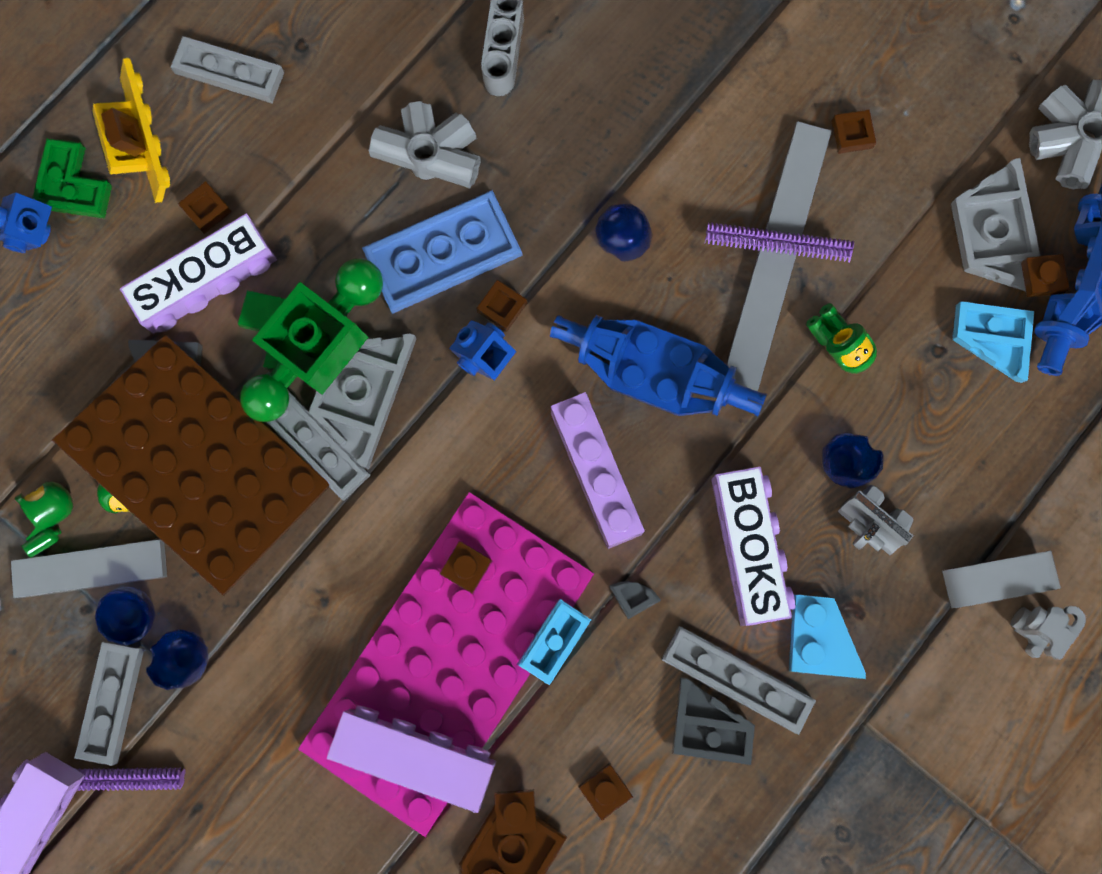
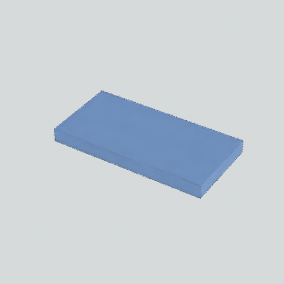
M493 190L362 247L367 260L373 262L382 273V293L392 314L522 256V251Z

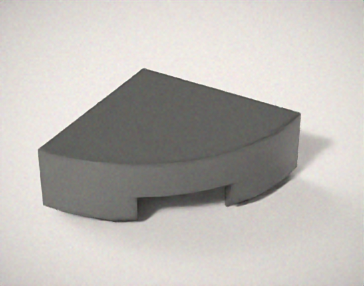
M623 581L609 586L627 619L661 601L652 589L640 583Z

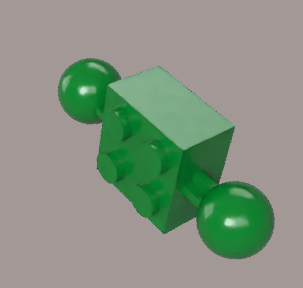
M355 258L345 262L336 274L335 285L337 292L328 303L299 282L252 339L253 342L279 361V364L270 375L260 374L254 376L244 384L240 393V403L242 409L250 418L259 422H271L280 418L289 405V392L287 388L297 376L323 395L369 337L346 316L354 306L371 304L380 296L383 289V276L373 262L363 258Z

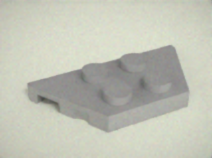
M1017 158L995 174H991L982 180L974 188L955 198L951 203L964 272L1026 292L1021 262L1028 257L1040 256L1021 159Z
M403 334V337L385 340L381 338L367 339L323 395L316 391L309 413L365 469L369 470L415 345V335Z

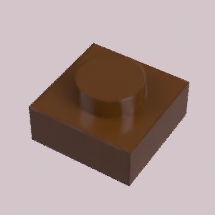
M114 108L101 114L105 126V136L111 147L135 157L146 151L136 118Z
M870 110L834 115L831 122L838 154L873 149L876 144Z
M206 181L178 203L204 234L232 212Z
M1063 254L1028 257L1021 262L1027 297L1064 294L1069 290Z
M496 280L476 310L477 313L507 332L527 305V299L499 280Z
M459 541L440 575L474 594L493 561Z
M610 763L579 785V789L601 820H604L633 798V795Z
M534 789L495 792L497 835L537 832Z

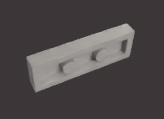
M184 36L171 65V69L177 75L273 103L284 75L280 65Z
M102 642L74 759L106 765L118 764L144 653L143 648Z

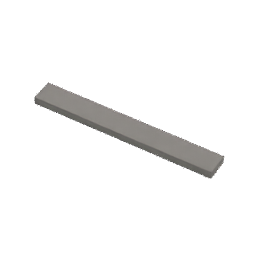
M797 121L765 228L768 232L772 230L774 234V231L778 233L781 231L782 235L783 232L787 234L790 232L791 235L795 233L796 236L797 233L800 236L803 234L832 131ZM762 246L760 247L726 363L729 368L730 366L737 367L734 375L735 383L755 391L759 389L796 258L794 251L789 255V250L785 254V249H783L781 254L780 249L776 253V248H774L773 252L769 248L767 252V247H765L764 251H762Z

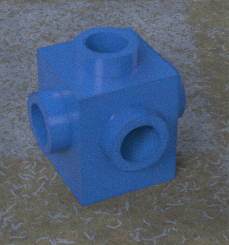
M16 192L3 197L0 206V241H3L2 246L15 252L26 253V250L39 248L41 244H45L51 231V226L47 223L52 206Z
M473 320L459 331L455 342L449 348L460 358L457 361V365L468 374L475 376L478 372L494 381L517 352L503 339L505 334L495 325L487 322L484 326Z

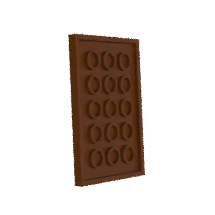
M166 335L52 439L59 448L222 596L226 595L329 488L328 482L266 425L250 418L242 409L241 403Z

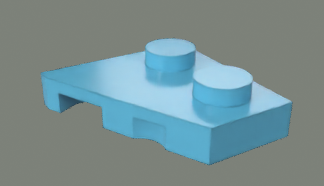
M961 301L956 304L952 340L1014 381L1023 383L1028 380L1034 311Z
M794 595L795 609L792 610L789 671L866 679V672L835 599Z

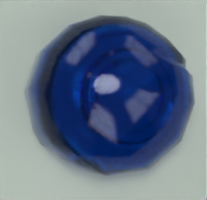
M632 204L611 205L598 218L595 227L596 237L601 248L605 252L619 258L620 261L627 262L639 258L650 248L653 234L647 216L641 209Z
M848 432L837 434L830 438L822 449L821 455L824 472L831 481L840 486L851 489L866 485L875 480L883 470L882 450L872 448L867 436L854 435Z
M120 587L105 594L99 600L95 612L98 631L109 642L122 645H130L143 639L152 629L156 617L153 601L144 591L135 587Z
M185 629L167 632L157 644L151 647L152 662L146 667V673L155 686L166 690L189 687L200 680L206 670L208 647L198 633Z

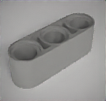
M491 0L481 69L484 87L487 92L494 96L508 94L513 89L524 23L523 0ZM506 7L514 8V9L511 10V11H503V10H502L503 8H506ZM500 39L510 40L505 44L497 43V41ZM495 71L505 72L504 75L499 77L491 75Z
M1052 551L942 571L951 608L977 605L1061 588Z

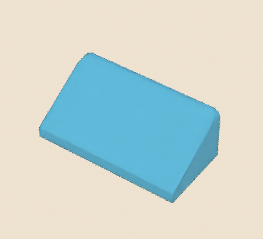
M559 599L517 665L550 685L591 619Z

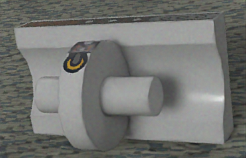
M874 485L868 486L862 492L858 491L840 507L838 512L851 522L848 527L858 535L852 543L858 550L868 543L876 551L883 549L887 554L891 555L902 545L908 544L914 536L909 532L913 518L904 510L898 508L891 512L890 515L879 506L885 499L884 493Z

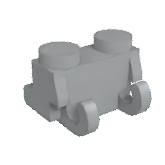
M1040 606L1036 607L1033 611L1022 607L1013 616L1010 625L1015 628L1014 631L1028 640L1025 651L1032 658H1039L1044 651L1047 656H1051L1054 659H1062L1083 629L1086 617L1084 612L1076 606H1066L1064 610L1059 607H1049L1047 611ZM1067 614L1074 616V622L1071 626L1068 625L1070 619Z

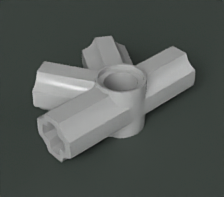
M1102 79L1091 81L1083 102L1066 85L1060 86L1038 108L1053 124L1036 126L1029 132L1031 156H1034L1036 160L1063 156L1055 180L1059 181L1061 186L1072 190L1086 189L1089 186L1102 151ZM1084 131L1091 132L1095 138L1087 136Z
M422 101L411 102L408 106L401 109L405 133L382 125L374 129L369 148L370 157L411 169L415 176L420 179L428 180L436 177L467 188H471L475 184L481 159L480 156L461 151L476 139L475 131L462 114L454 113L435 128L431 104H425ZM425 154L431 155L429 158L426 159L419 158L420 156Z

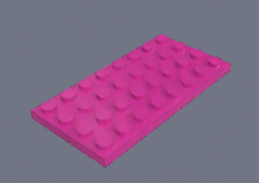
M469 492L298 750L426 837L448 802L326 759L343 712L349 709L355 710L357 705L365 706L378 711V719L392 723L393 719L397 718L416 725L414 732L428 737L431 731L449 736L453 739L451 745L465 750L468 745L483 748L531 674L517 665L557 601L561 599L571 607H574L594 573ZM459 541L493 561L474 594L440 575Z

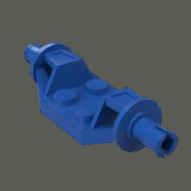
M1102 184L1098 194L1085 195L1078 203L1080 214L1075 224L1074 232L1078 244L1088 246L1087 258H1089L1086 269H1080L1075 284L1077 292L1051 295L1043 321L1037 323L1034 330L1037 337L1046 342L1037 368L1042 373L1048 375H1062V369L1069 348L1075 349L1087 346L1090 338L1089 334L1102 326Z
M558 315L554 321L557 327L552 326L551 338L580 347L579 363L583 365L588 364L610 390L677 416L710 412L718 416L722 406L725 407L726 404L759 416L767 396L766 393H761L735 383L734 375L737 367L730 366L729 368L706 346L638 320H603V317L596 315L588 327ZM593 352L609 360L610 364L608 365L592 355ZM695 393L717 399L716 401L693 398L692 395Z

